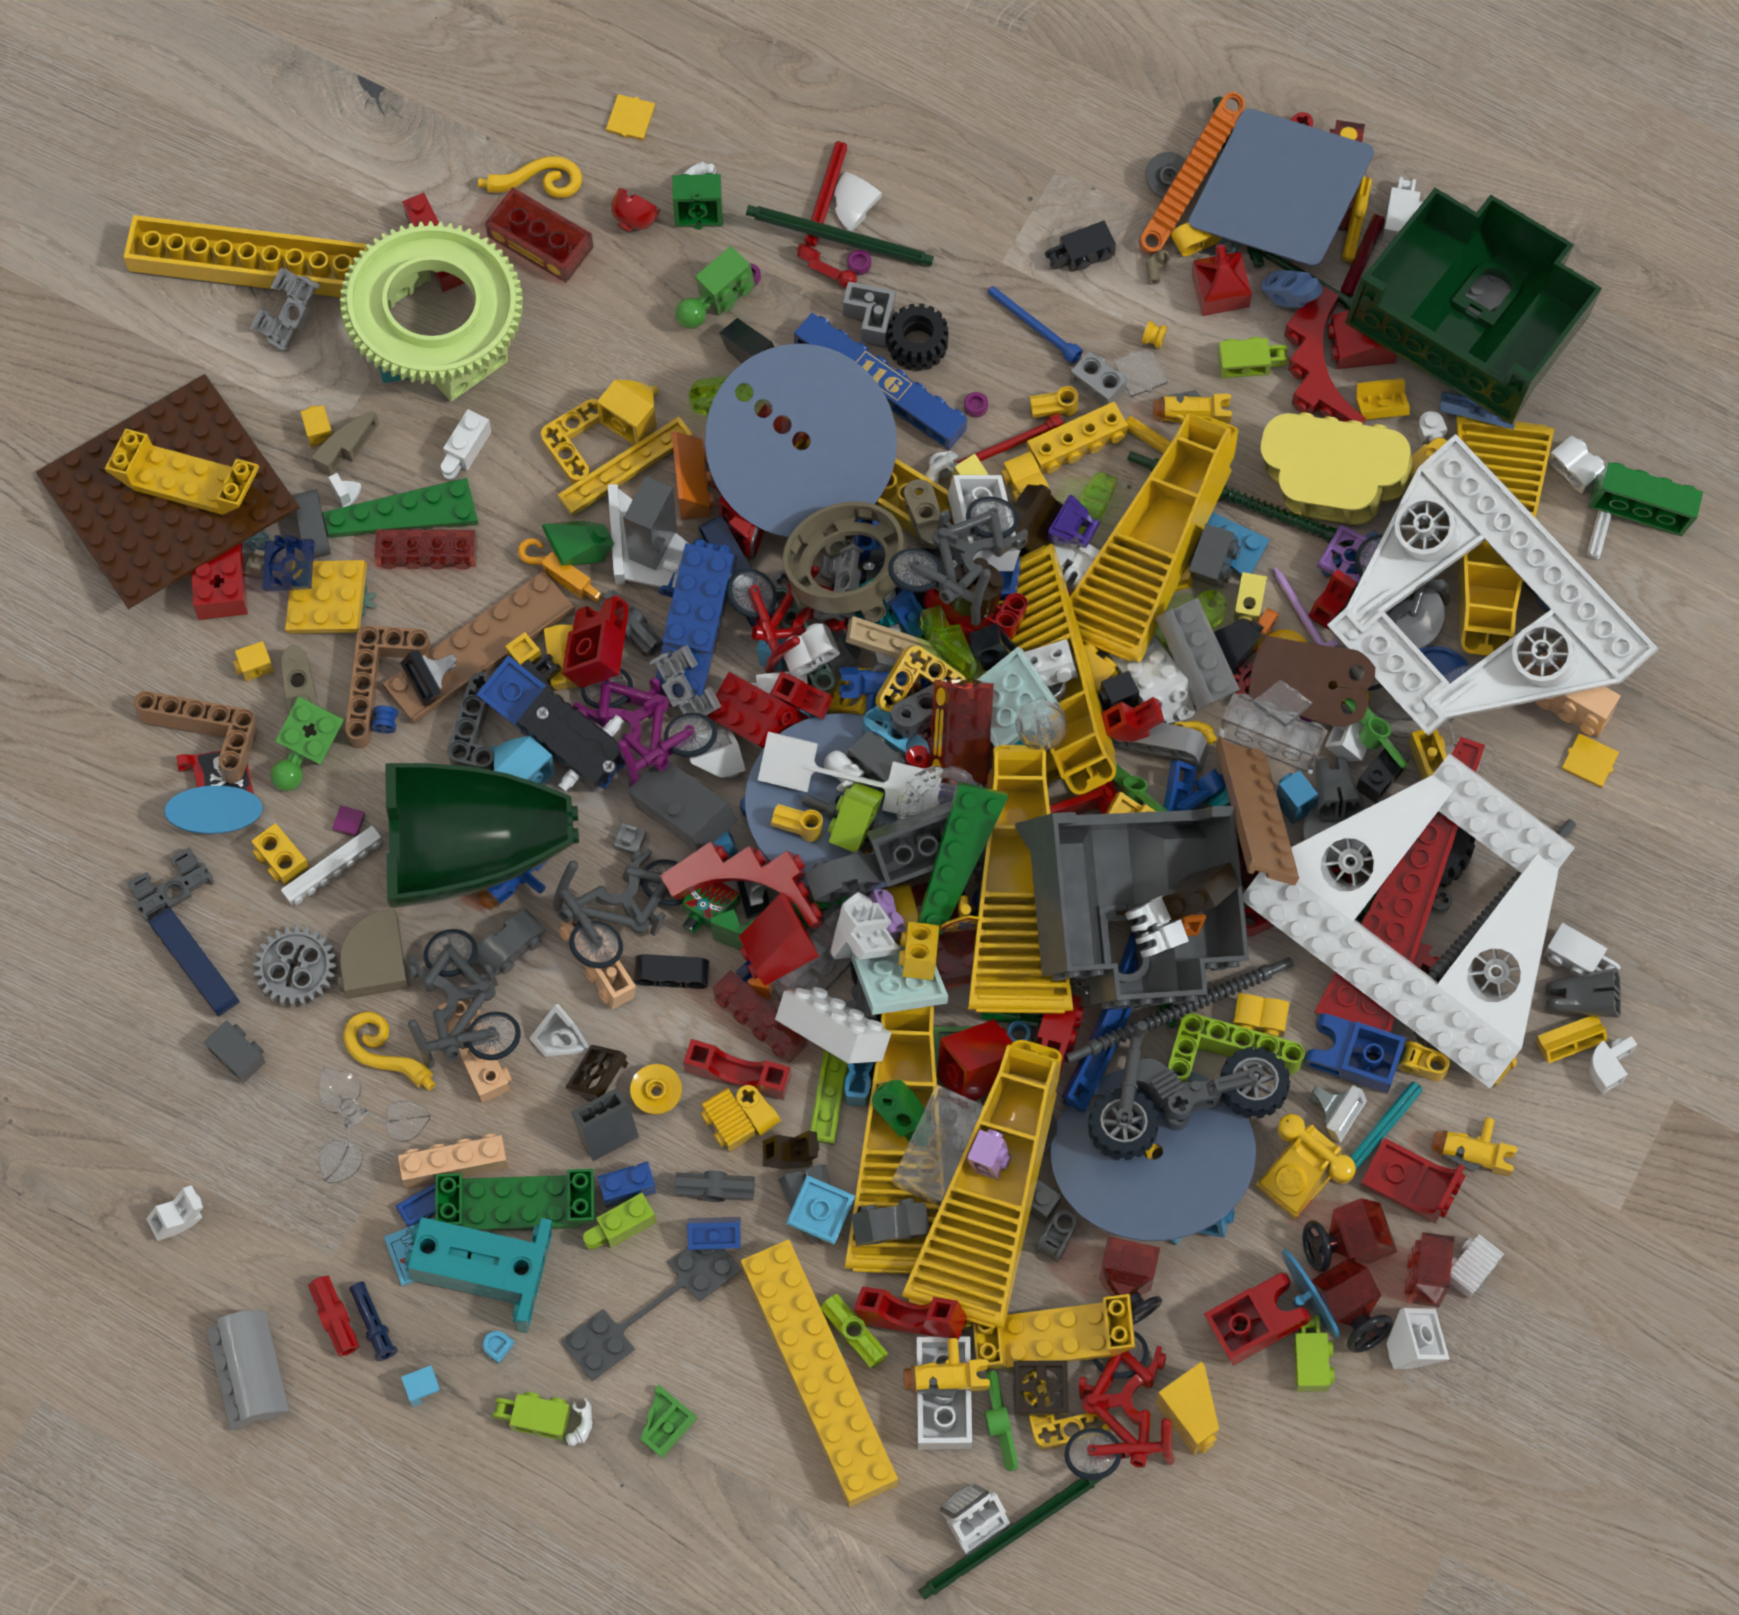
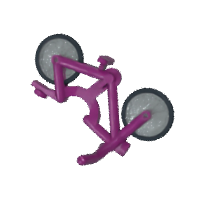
M620 668L618 676L581 688L583 700L589 706L599 710L589 709L578 702H575L573 707L602 727L606 726L615 715L630 725L631 732L624 734L623 740L618 742V748L625 761L629 776V788L639 779L638 771L646 766L652 765L656 769L663 771L669 763V756L676 754L682 757H695L707 752L713 746L717 738V728L709 717L700 713H685L674 718L667 725L664 732V741L660 743L663 713L669 709V700L662 693L660 681L653 677L649 681L651 690L648 693L633 688V681L630 675ZM625 702L640 706V708L633 712L616 707ZM647 717L648 719L653 717L650 750L640 743L642 735L640 721ZM629 747H631L642 758L635 761Z

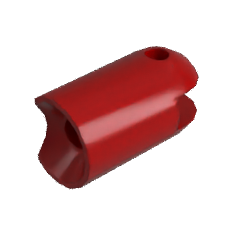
M916 745L907 750V765L932 770L926 747Z

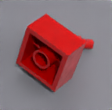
M1224 244L1215 246L1216 256L1193 260L1191 275L1202 316L1250 307L1252 292L1241 252L1226 254Z

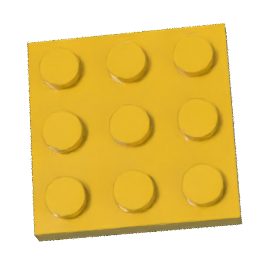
M365 560L293 561L285 631L288 634L358 633L361 626L367 570Z

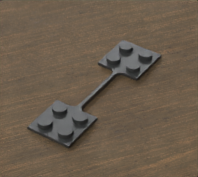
M686 1248L668 1262L679 1276V1281L674 1287L623 1324L614 1323L603 1309L562 1339L561 1342L590 1380L594 1381L635 1350L624 1336V1330L682 1287L688 1288L698 1302H700L740 1273L741 1269L725 1249L688 1250Z

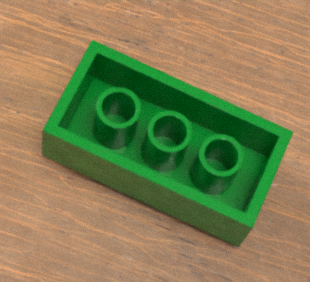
M1608 462L1594 481L1588 507L1682 537L1698 517L1703 491L1697 490L1691 485L1674 483L1669 478H1658L1649 475L1648 472L1627 468L1621 463Z

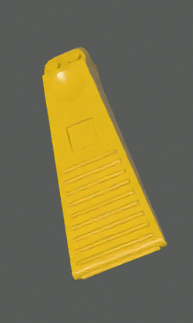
M1191 413L1186 415L1169 447L1070 596L1084 643L1088 641L1094 647L1129 662L1133 660L1140 663L1158 627L1156 618L1165 613L1202 535L1205 524H1207L1232 470L1229 466L1236 453L1239 432L1237 427L1208 416H1196Z
M1457 415L1456 435L1536 518L1555 427L1515 421L1513 430ZM1486 540L1458 560V611L1460 642L1463 650L1471 654L1488 656L1514 637L1516 611L1523 580Z
M1051 543L1020 557L1021 568L1017 593L1026 597L1028 605L1023 622L1012 641L1022 648L1024 652L1065 639L1068 641L1078 677L1066 681V693L1064 698L1058 702L1061 707L1037 727L1054 757L1061 778L1065 780L1073 793L1081 795L1111 781L1115 777L1116 754L1111 737L1106 735L1101 714L1103 712L1057 552ZM999 601L998 605L1002 606L1004 601Z
M999 745L993 749L991 789L1006 792L1008 799L984 849L977 916L980 917V920H978L976 926L968 1010L991 1013H1065V1011H1073L1070 978L1053 981L1052 976H1042L1031 853L1015 827V823L1050 814L1046 780V750L1035 745Z
M934 1006L881 1014L883 1028L890 1031L891 1036L883 1060L876 1062L853 1214L862 1212L861 1207L868 1205H877V1209L897 1206L900 1200L914 1199V1203L925 1202L929 1229H931L944 1199L945 1189L933 1037ZM891 1080H901L913 1091L932 1117L931 1124L935 1129L930 1145L918 1147L911 1144L905 1136L899 1137L876 1111L872 1104V1097L880 1084ZM851 1222L845 1269H853V1272L911 1274L927 1235L906 1240H891L882 1244L856 1246L853 1222Z
M1017 1040L1011 1045H1007L998 1075L904 1288L902 1297L909 1299V1302L925 1305L931 1303L933 1297L958 1300L967 1316V1321L993 1329L995 1327L1004 1328L1057 1095L1055 1091L1059 1081L1062 1055L1058 1050L1026 1040ZM988 1129L1002 1134V1138L1005 1140L1010 1151V1164L1006 1170H1002L998 1181L974 1172L967 1159L979 1130L987 1132Z

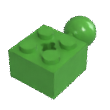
M732 246L727 248L695 276L700 296L697 299L686 298L680 301L675 310L676 320L684 328L695 329L704 322L707 308L711 307L719 316L724 311L728 312L731 310L736 301L742 296H747L755 285L751 265Z
M298 696L275 741L291 749V752L287 759L280 760L273 766L270 774L273 785L285 792L298 788L303 780V771L300 766L304 758L306 757L321 765L345 719ZM311 723L314 724V730L317 731V734L306 737V731L303 730L304 726H310Z

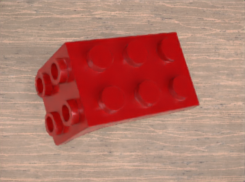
M728 672L716 693V697L722 707L707 714V717L763 749L765 748L768 731L780 734L794 724L809 719L808 715L731 672Z
M1384 1138L1360 1185L1436 1224L1439 1216L1445 1218L1454 1200V1197L1450 1195H1457L1466 1177L1462 1173L1465 1166L1460 1164L1458 1168L1450 1169L1437 1165Z

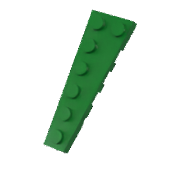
M467 478L323 512L329 538L381 534L391 530L404 532L414 528L426 530L437 526H447L449 528L479 524Z
M962 782L957 783L917 923L939 925L940 928L941 925L949 921L1008 799L1006 792Z

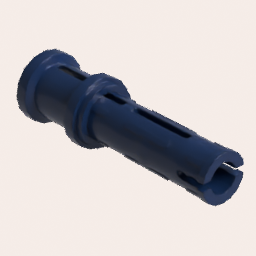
M361 1281L350 1286L349 1291L352 1293L367 1328L366 1339L372 1343L376 1353L374 1356L375 1360L383 1361L393 1357L398 1352L396 1346H393L389 1338V1328L386 1325H382L365 1282Z

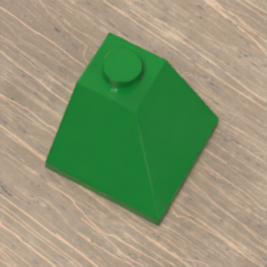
M582 520L542 525V529L561 566L603 562L615 544L605 524Z

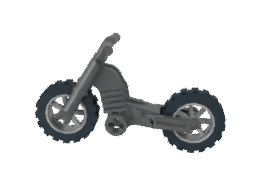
M1139 1021L1131 1034L1123 1081L1120 1084V1088L1114 1089V1092L1111 1093L1107 1091L1103 1094L1102 1098L1096 1099L1094 1106L1090 1110L1088 1133L1090 1139H1093V1145L1097 1149L1100 1148L1101 1153L1105 1156H1113L1112 1159L1120 1160V1158L1132 1160L1134 1156L1140 1157L1144 1155V1151H1149L1156 1140L1159 1121L1158 1112L1154 1109L1153 1102L1160 1112L1163 1110L1166 1112V1125L1176 1131L1182 1130L1188 1125L1193 1112L1222 1105L1231 1106L1234 1113L1238 1115L1239 1113L1244 1114L1246 1118H1251V1116H1256L1257 1119L1264 1118V1115L1268 1114L1270 1116L1274 1114L1277 1108L1280 1109L1284 1104L1290 1087L1288 1068L1285 1069L1284 1061L1281 1058L1278 1059L1274 1052H1267L1265 1048L1258 1047V1049L1247 1047L1244 1051L1238 1050L1234 1052L1232 1057L1229 1056L1225 1065L1222 1067L1220 1078L1213 1079L1212 1081L1181 1083L1174 1070H1170L1160 1061L1152 1058L1141 1059V1041L1147 1028V1023ZM1264 1071L1269 1075L1263 1077ZM1273 1080L1274 1087L1271 1089L1262 1083ZM1138 1089L1145 1090L1146 1092H1148L1149 1097H1151L1152 1101L1147 1100L1143 1093L1139 1092V1094L1135 1093V1091H1138ZM1262 1090L1268 1095L1259 1097V1091ZM1112 1112L1116 1120L1105 1119L1108 1113ZM1133 1112L1136 1113L1138 1117L1133 1118ZM1142 1122V1131L1132 1126V1124ZM1104 1125L1115 1127L1111 1133H1108ZM1130 1132L1137 1135L1132 1139H1128L1130 1136ZM1119 1135H1123V1140H1122V1139L1115 1138V1137H1118Z

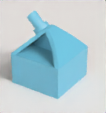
M531 736L512 739L501 743L499 746L493 745L490 748L494 753V771L508 773L545 785L556 774L552 755Z

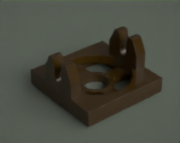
M591 1045L565 1088L571 1093L579 1094L588 1102L595 1100L605 1094L619 1069L627 1067V1055L622 1051ZM605 1060H607L608 1062H610L609 1065H608V1067H607L606 1069L604 1068V1065H603V1063L605 1062ZM598 1065L596 1072L590 1075L592 1069ZM600 1076L601 1078L597 1085L589 1088L592 1081Z
M1067 1361L1013 1362L1014 1416L1068 1415ZM1036 1369L1037 1377L1031 1383H1021L1027 1373ZM1045 1369L1053 1372L1060 1383H1051L1045 1377ZM1043 1380L1047 1382L1049 1386L1048 1392L1043 1395L1035 1393L1033 1385L1036 1381ZM1021 1392H1031L1037 1398V1407L1028 1404ZM1051 1392H1061L1054 1404L1049 1407L1045 1406V1398Z

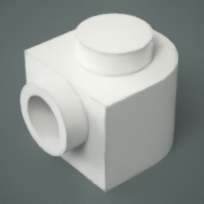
M1428 411L1420 417L1417 433L1421 444L1430 443L1436 438H1445L1447 427L1439 413Z

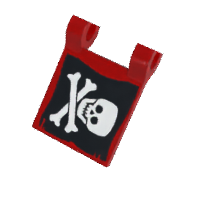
M221 750L198 755L181 754L176 756L179 772L193 768L197 787L230 786L253 794L248 763L242 779L236 783H228L222 779L218 761Z

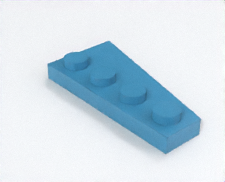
M1212 512L1207 524L1234 532L1239 541L1238 545L1241 546L1240 554L1237 560L1233 559L1230 569H1233L1241 576L1242 572L1252 574L1270 539Z

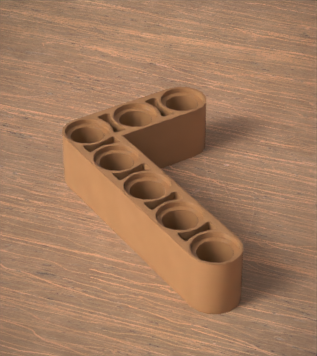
M364 626L358 631L345 726L348 741L354 748H364L371 740V723L374 717L373 709L376 701L381 657L405 658L410 652L418 650L423 656L432 649L426 631L416 628ZM368 638L375 639L374 642L370 644L364 643V641ZM392 640H400L396 645H389V642ZM418 641L425 642L420 647L413 646ZM365 661H372V664L368 667L361 666ZM362 684H369V687L365 690L358 689ZM360 707L367 708L363 713L355 712ZM357 730L364 731L359 737L352 736Z
M143 691L136 695L134 698L136 714L143 723L224 737L225 740L218 761L222 779L228 783H236L242 779L257 734L255 717L252 711L245 708Z

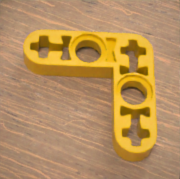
M597 399L586 400L548 423L541 430L543 445L573 484L589 475L590 471L587 463L570 440L600 422L599 413L595 415L592 412L589 413V408L597 409L598 412ZM569 419H577L580 422L576 428H568L566 426V422ZM548 433L556 434L559 443L557 446L551 437L548 438ZM564 449L572 452V456L568 459H561L558 454ZM574 463L579 471H583L582 476L574 473L572 466Z
M915 645L908 646L902 651L877 693L876 705L882 711L891 712L897 702L905 699L918 675L932 684L936 683V686L940 684L952 685L947 680H943L945 677L954 679L959 685L956 688L958 695L966 689L967 680L960 672L924 648ZM917 652L916 656L925 661L924 664L912 661L910 653ZM933 663H936L940 668L939 675L935 678L929 674V667ZM903 671L907 676V681L904 685L899 686L896 683V675ZM890 686H892L894 689L900 690V693L893 692L894 690L890 689ZM885 696H891L890 699L893 701L892 705L887 704L885 706Z
M1036 1372L1027 1373L1021 1383H1029V1379H1035L1037 1377ZM1036 1381L1040 1382V1385L1037 1386V1394L1047 1393L1045 1381ZM1022 1392L1023 1398L1028 1404L1032 1406L1037 1404V1398L1029 1401L1028 1398H1033L1031 1392ZM1049 1396L1045 1398L1046 1407L1051 1406ZM1088 1413L1055 1420L1054 1416H1028L1034 1442L1041 1449L1065 1446L1071 1438L1064 1432L1067 1424H1076L1081 1431L1084 1429L1081 1422L1083 1420H1086V1426L1093 1424L1094 1418H1098L1100 1422H1103L1096 1414L1091 1415ZM1106 1424L1102 1425V1429L1109 1430ZM1060 1426L1062 1440L1058 1441V1435L1050 1437V1442L1045 1443L1044 1439H1039V1436L1042 1435V1430H1047L1048 1434L1056 1433L1057 1429L1055 1427ZM1085 1435L1076 1440L1075 1443L1100 1438L1102 1435Z

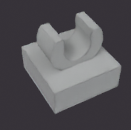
M622 823L613 844L614 849L634 855L642 847L647 834L646 830Z

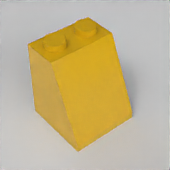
M1201 1361L1159 1391L1155 1403L1165 1418L1171 1420L1172 1427L1193 1455L1199 1451L1204 1454L1214 1447L1219 1431L1205 1365Z

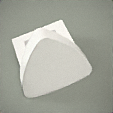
M338 473L328 477L331 489L342 507L350 506L357 500L362 488L360 483L342 481Z

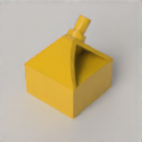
M614 380L597 400L600 423L633 445L640 442L657 427L654 397L659 393L658 387L648 386L645 383L632 380Z

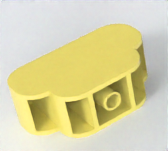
M1303 412L1300 415L1291 413L1278 415L1266 425L1263 432L1261 453L1267 473L1272 480L1280 484L1287 508L1293 511L1295 515L1299 513L1300 517L1306 516V518L1347 525H1362L1368 523L1377 515L1382 501L1389 502L1402 497L1411 483L1413 461L1410 445L1401 433L1387 429L1384 425L1374 424L1373 426H1367L1355 420L1342 422L1330 416H1326L1323 419Z

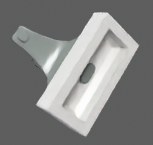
M1354 1085L1348 1091L1344 1090L1336 1095L1326 1092L1319 1086H1315L1309 1097V1101L1324 1109L1326 1128L1331 1138L1339 1143L1342 1142L1367 1102L1362 1089Z

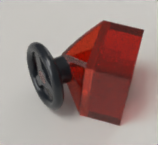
M1360 1198L1333 1209L1329 1233L1316 1220L1308 1221L1303 1228L1302 1242L1306 1258L1312 1268L1318 1272L1327 1271L1330 1267L1333 1253L1365 1263H1372L1397 1253L1381 1203ZM1312 1228L1318 1232L1319 1236H1314L1311 1232Z
M1108 1236L1099 1280L1110 1296L1130 1294L1133 1325L1152 1314L1162 1304L1160 1296H1154L1145 1301L1141 1296L1151 1291L1160 1247Z
M1347 1258L1311 1280L1334 1321L1350 1325L1354 1329L1347 1340L1349 1351L1353 1353L1367 1351L1379 1344L1391 1331L1393 1320L1390 1316L1382 1314L1370 1317V1313L1380 1299L1381 1293L1366 1266L1351 1258ZM1378 1323H1385L1382 1327L1376 1326Z

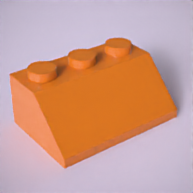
M672 432L681 520L710 517L709 508L714 507L713 493H708L707 486L712 485L710 470L705 471V463L708 462L702 440L680 432Z

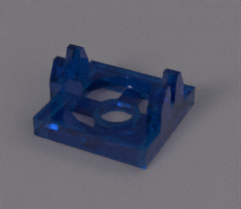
M285 534V538L275 535L274 541H266L262 589L265 591L311 589L315 541L312 539H298L288 534ZM287 548L286 557L281 562H273L277 553ZM295 548L302 551L305 561H298L294 557ZM288 560H294L296 564L291 572H285L284 565ZM299 569H303L299 577L293 579V575H295L299 571ZM272 571H281L285 575L280 580L274 577Z

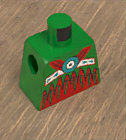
M720 882L708 885L685 896L682 908L683 912L688 915V918L683 923V928L692 934H695L701 925L711 930L710 918L721 910L730 911L735 909L741 903L740 893Z

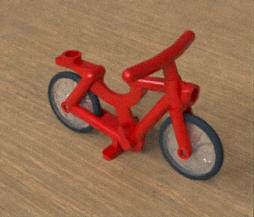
M817 566L811 567V576L814 580L819 573V567ZM742 569L730 577L727 584V597L737 612L743 616L755 619L757 625H754L752 628V639L763 640L768 644L772 654L768 658L764 670L767 674L773 673L778 661L787 652L800 644L798 636H801L806 631L803 623L809 619H816L813 617L814 609L809 606L802 609L803 611L798 613L790 628L776 629L794 602L790 591L792 590L790 583L788 582L789 591L770 619L769 613L774 609L777 602V592L773 582L768 576L758 570ZM835 582L831 585V587H826L823 585L819 586L824 589L834 591ZM846 617L844 621H839L832 618L824 621V623L827 624L830 631H838L842 628H845L847 631L848 627L844 626V624L848 625L850 619ZM790 638L779 646L777 639Z
M1134 1331L1135 1348L1113 1357L1093 1359L1098 1370L1102 1372L1095 1386L1087 1385L1086 1377H1080L1079 1394L1083 1410L1091 1415L1096 1414L1124 1442L1119 1443L1113 1434L1100 1428H1087L1075 1433L1066 1444L1064 1456L1070 1471L1082 1479L1099 1480L1108 1477L1117 1469L1121 1459L1131 1457L1130 1464L1138 1468L1146 1466L1148 1455H1151V1453L1162 1452L1164 1462L1167 1465H1172L1175 1461L1172 1451L1171 1420L1164 1418L1161 1421V1442L1150 1443V1412L1147 1409L1139 1412L1132 1403V1396L1140 1386H1145L1146 1388L1153 1387L1158 1369L1163 1370L1166 1363V1354L1162 1353L1161 1346H1157L1152 1364L1147 1369L1144 1367L1148 1360V1346L1144 1338L1136 1331ZM1133 1376L1124 1386L1122 1393L1106 1394L1114 1378L1122 1379ZM1122 1406L1125 1415L1133 1424L1139 1426L1138 1440L1107 1410Z

